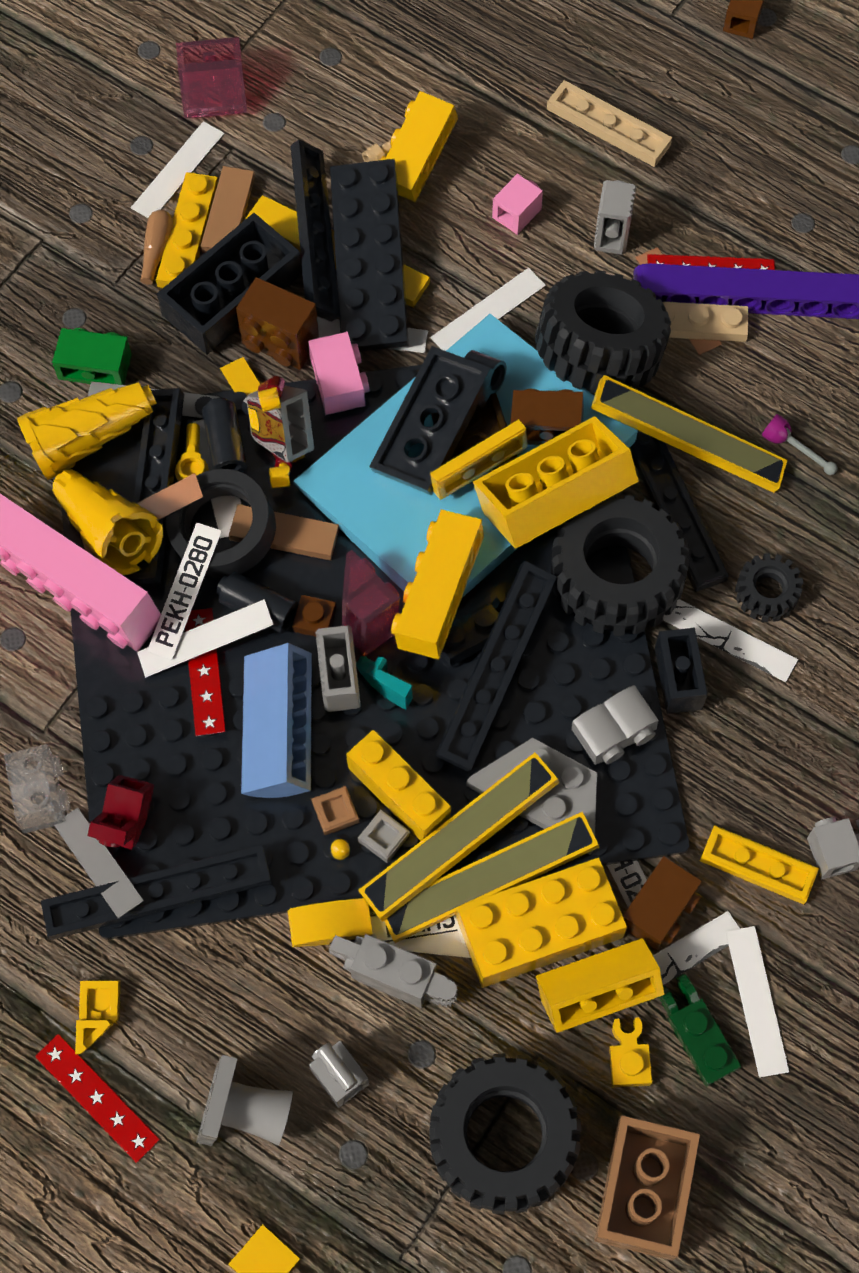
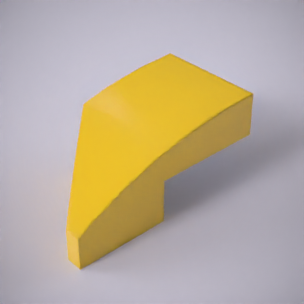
M121 980L80 981L79 1020H76L75 1054L84 1053L119 1020Z

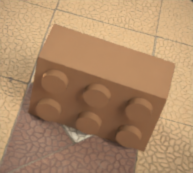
M621 1115L617 1123L594 1242L672 1261L678 1257L700 1134Z

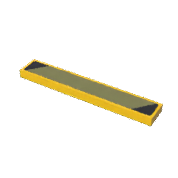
M606 375L600 379L591 409L773 493L780 488L787 463L786 459Z
M534 752L358 891L382 922L558 785V778Z
M582 811L435 880L384 922L393 942L397 943L456 915L458 906L525 883L599 848V844Z

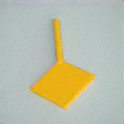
M262 1224L228 1265L237 1273H289L300 1258Z

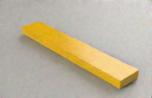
M262 195L245 219L255 213L300 251L297 212ZM331 229V231H332V241H333V251H334V261H335V269H336L334 230ZM403 264L406 304L414 308L430 284V277Z

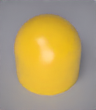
M343 839L335 840L331 844L332 856L338 860L347 858L350 853L347 841Z

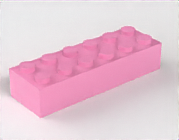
M0 494V564L15 576L21 572L28 578L26 582L38 592L43 594L47 590L53 594V600L64 610L70 612L73 608L81 614L80 619L92 629L97 630L100 626L108 632L107 637L120 648L124 649L128 645L138 652L155 631L161 616L148 592Z

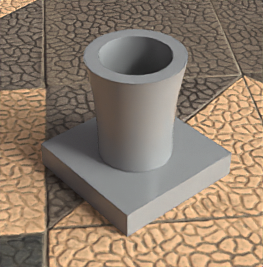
M222 1055L215 1068L196 1142L212 1146L218 1137L220 1125L258 1136L279 1146L288 1119L293 1091L265 1089L232 1082L237 1058Z

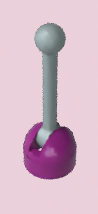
M777 413L763 431L761 436L772 443L781 444L787 441L821 465L827 475H834L837 472L838 467L836 463L827 462L791 436V426L780 414Z

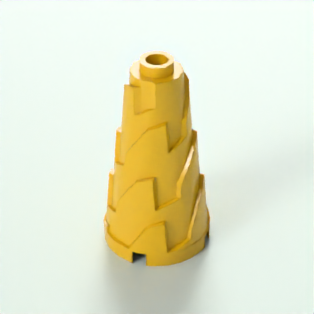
M138 382L114 390L109 388L80 400L75 398L50 408L42 407L17 417L27 444H30L33 451L32 455L45 478L50 480L64 470L74 467L76 462L101 449L102 445L129 431L132 425L153 412L151 406L157 404L149 385L142 387Z
M72 469L64 470L55 477L52 491L58 503L65 510L71 524L80 533L84 543L97 559L121 575H128L141 570L137 564L143 559L147 563L151 562L157 554L163 538L162 525L156 520L158 518L137 503H131L114 490H108L98 482H92Z

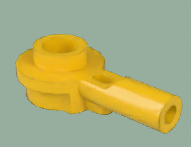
M190 423L186 427V453L181 455V459L175 468L177 481L194 473L197 476L209 471L208 464L199 453L200 425L196 423Z

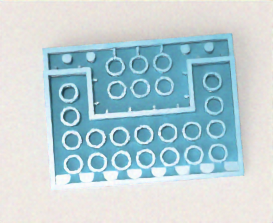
M492 314L487 315L446 350L463 358L469 351L475 350L506 363V376L496 394L507 426L511 424L513 390L537 389L539 391H560L568 389L574 392H583V422L596 416L627 447H631L635 443L638 430L591 409L594 399L593 394L585 388L577 389L572 387L571 382L567 380L563 382L557 378L556 372L554 370L549 371L536 349ZM413 378L294 480V485L334 524H338L339 529L403 591H405L407 583L413 582L417 574L415 572L417 556L420 551L425 552L428 545L426 537L431 521H437L441 509L482 519L484 538L465 587L463 598L516 550L483 514L473 483L465 485L440 500L434 492L432 495H429L375 473L369 467L415 379ZM430 415L424 421L425 427L433 426ZM418 443L413 445L409 450L408 456L411 458L419 456L423 452L424 444ZM528 445L526 449L517 454V457L540 445Z

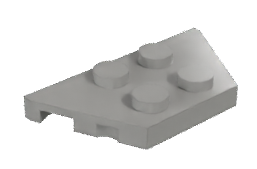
M534 738L529 739L473 774L467 780V787L482 794L536 752L558 778L559 784L519 816L546 829L583 811L595 836L597 772Z

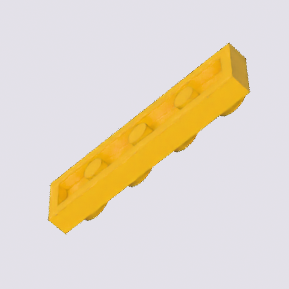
M186 172L173 216V226L166 242L156 277L157 287L164 288L199 258L203 235L218 185V178L216 176Z

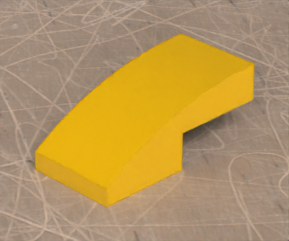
M364 898L316 903L288 910L292 947L329 945L335 935L347 940L356 939L357 936L364 938L365 934L373 935L369 905Z

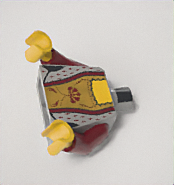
M274 376L258 386V390L249 394L242 403V412L249 416L253 439L268 449L276 458L275 467L269 468L272 488L289 487V473L292 469L293 460L314 450L307 391L285 386V381L280 376Z

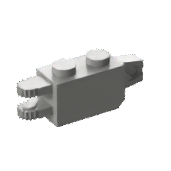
M365 934L364 938L357 936L354 942L335 935L329 948V953L344 960L343 969L351 972V977L358 982L419 1008H422L425 1000L436 1005L441 1004L442 1007L445 1006L446 1008L447 1006L451 1007L452 1004L455 1005L458 997L457 985H455V981L452 982L451 979L448 980L447 977L436 973V963Z

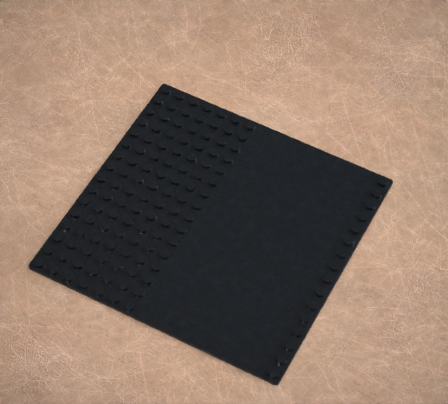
M422 365L365 372L370 392L364 393L365 406L325 415L316 379L285 383V386L307 391L314 443L313 451L305 454L304 458L292 463V469L289 473V487H271L269 468L275 467L276 459L268 449L260 445L252 437L249 416L242 412V403L248 396L243 392H234L233 390L201 395L218 396L235 403L247 462V468L242 473L251 477L261 487L274 512L333 523L294 485V480L415 378L418 373L417 370H420ZM203 396L197 399L195 402L196 412L203 416L202 409L212 398ZM182 416L176 465L181 459V455L186 453L187 425L193 423V421L204 420L203 418ZM144 418L132 425L129 431L102 445L101 449L76 462L75 466L71 469L79 472L92 482H98L108 490H114L132 503ZM175 475L173 484L178 482ZM240 498L241 505L251 507L248 502ZM211 500L202 505L195 513L191 522L190 536H192L196 523L218 529ZM61 507L64 537L85 550L80 533L71 524L67 513ZM560 526L523 544L509 555L461 599L453 622L489 602L491 604L497 596L508 592L524 561L551 574L554 539L557 538V530ZM340 529L331 561L270 548L257 565L242 573V575L298 602V605L301 595L336 602L337 610L331 627L351 626L356 663L360 656H365L374 662L378 657H384L387 660V673L412 685L413 699L406 710L376 691L365 680L358 669L357 677L361 707L332 712L325 710L316 637L294 632L292 621L287 631L283 634L267 627L217 648L225 732L196 736L188 660L145 678L137 651L128 645L124 649L120 648L107 637L108 632L100 626L97 630L92 629L80 619L81 614L73 608L70 611L89 824L102 813L108 784L117 776L123 775L155 784L146 823L135 847L128 849L121 846H105L127 878L262 844L272 884L99 928V934L105 940L288 913L290 908L363 898L358 891L360 888L420 842L410 831V836L388 863L358 842L360 834L380 810L408 829L348 769L346 753L372 730L386 741L451 806V817L481 795L466 786L470 776L531 738L597 772L595 838L599 848L593 850L591 855L586 853L542 875L552 874L598 857L602 866L684 854L689 849L687 830L645 632L633 634L632 630H625L624 636H614L613 630L604 629L602 634L593 631V625L589 623L582 626L575 621L574 612L567 614L563 610L561 599L555 597L553 589L549 593L475 762L468 772L436 757L435 754L482 650L450 666L442 656L438 660L398 649L395 634L391 633V628L396 613H402L404 608V591ZM168 535L161 583L136 584L148 592L160 614L163 611L182 562L181 557L171 545ZM219 537L214 552L230 549L239 542L232 541L229 537ZM605 547L594 552L586 559V563L592 572L605 581L615 584L635 583L626 547ZM204 576L192 610L212 608L213 620L235 612V610L219 603V595L216 594V590L222 578ZM154 632L139 651L149 647ZM290 643L312 653L311 791L279 798H261L241 794L244 656ZM635 685L659 720L657 729L654 730L655 736L641 746H637L634 743L623 749L625 753L610 764H606L603 761L595 765L572 731V722L591 708L604 703L622 690ZM346 786L358 815L359 823L324 835L311 799ZM518 815L441 877L544 829ZM337 839H343L349 844L350 853L343 860L334 858L331 853V844Z

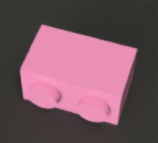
M348 332L309 340L310 359L325 415L365 406L364 393L370 392L368 379L365 372L359 373L357 364L361 363L360 351L357 343L351 344Z

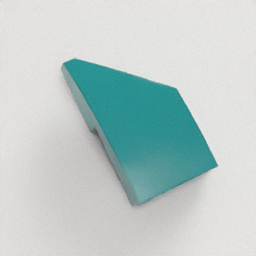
M360 656L356 667L365 680L385 698L406 710L413 699L412 685L388 674L387 660L384 657H378L374 662L365 656Z

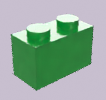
M61 328L52 364L58 380L91 384L93 381L124 385L132 353L128 338L113 332L106 334L95 333L83 328Z

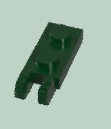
M684 973L676 977L678 988L689 1006L678 1010L672 993L665 985H663L664 995L658 998L669 1016L667 1020L704 1085L708 1087L739 1070L741 1065L703 999L699 1000L696 989Z

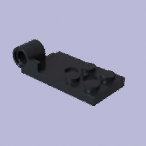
M431 346L369 466L371 470L432 495L433 487L430 473L450 461L477 407L483 409L489 396L495 394L501 388L506 376V363L475 350L469 351L463 358ZM432 413L440 414L439 421L434 426H424V421L428 415ZM418 443L424 444L423 452L415 458L408 456L409 450L413 445Z

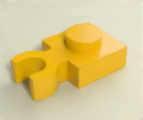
M639 1017L633 1020L634 1031L632 1033H624L621 1030L619 1018L613 1022L612 1033L620 1042V1046H610L609 1048L612 1088L651 1086L652 1084L649 1044H637V1039L642 1032V1022Z

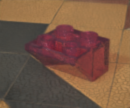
M239 37L176 43L184 119L247 113L243 60Z
M351 550L346 554L342 626H351L353 644L366 657L394 635L391 633V628L396 613H399L400 596L391 583H384L376 575L373 565L366 558L361 559Z

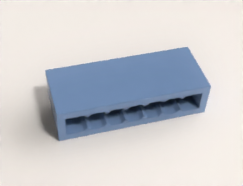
M290 643L244 656L241 794L261 798H279L311 791L312 653Z

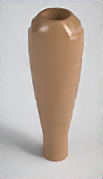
M159 209L152 212L147 221L143 270L140 279L146 285L153 284L155 272L162 259L165 245L173 226V218L165 210Z

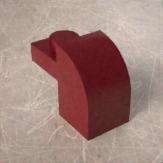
M123 775L117 776L108 784L103 811L90 822L87 836L99 840V843L104 846H121L133 849L146 823L155 784Z

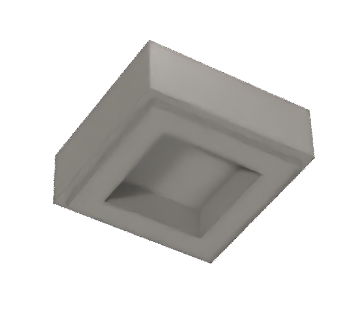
M380 810L360 834L358 842L388 863L410 836V831Z

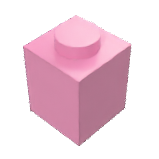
M516 174L493 198L492 218L518 235L541 211L543 190L534 181L526 180L519 174Z

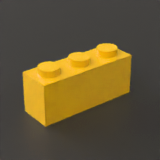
M422 91L418 93L415 101L411 100L405 111L406 119L401 129L397 128L394 131L390 142L391 148L387 156H382L380 159H395L398 195L416 202L458 120L455 105Z
M374 730L346 753L348 769L420 841L451 818V806Z
M643 938L536 975L541 1002L556 1033L664 995L660 967Z

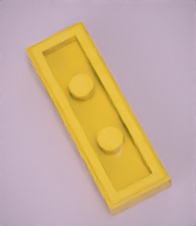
M518 419L432 471L430 476L433 492L440 500L444 499L528 447L526 427Z
M716 825L713 826L700 858V862L803 905L808 899L819 870L815 866Z

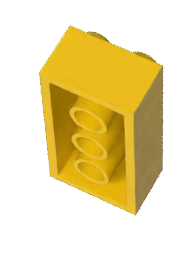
M594 416L473 481V485L483 514L516 549L639 481L630 448Z
M599 857L458 906L456 911V920L482 988L622 939L627 929Z

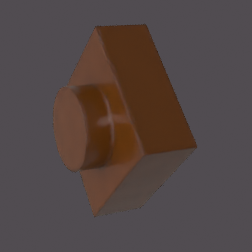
M301 595L292 625L293 631L316 637L315 632L318 629L330 628L337 610L336 602Z

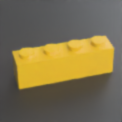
M441 509L437 521H431L426 537L428 545L425 552L420 551L416 559L415 572L417 574L413 582L407 583L404 591V608L402 613H396L393 619L391 633L395 634L398 649L439 660L484 538L482 519Z

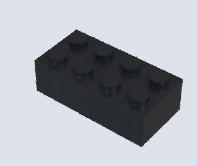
M253 213L157 293L161 314L208 355L239 328L236 308L256 277L285 289L303 274L300 251L258 215Z

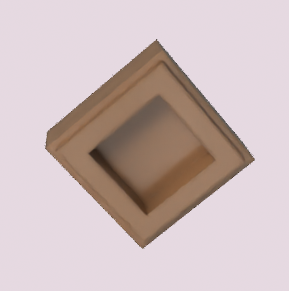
M346 786L311 799L324 835L359 823L358 815Z

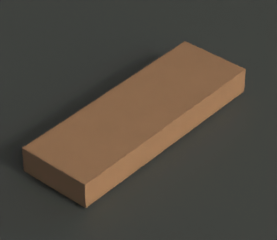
M223 166L201 243L202 253H206L244 221L255 180L254 171Z
M237 504L229 532L230 540L241 542L247 535L252 524L251 507ZM274 512L276 532L270 547L271 549L331 561L339 532L338 524Z

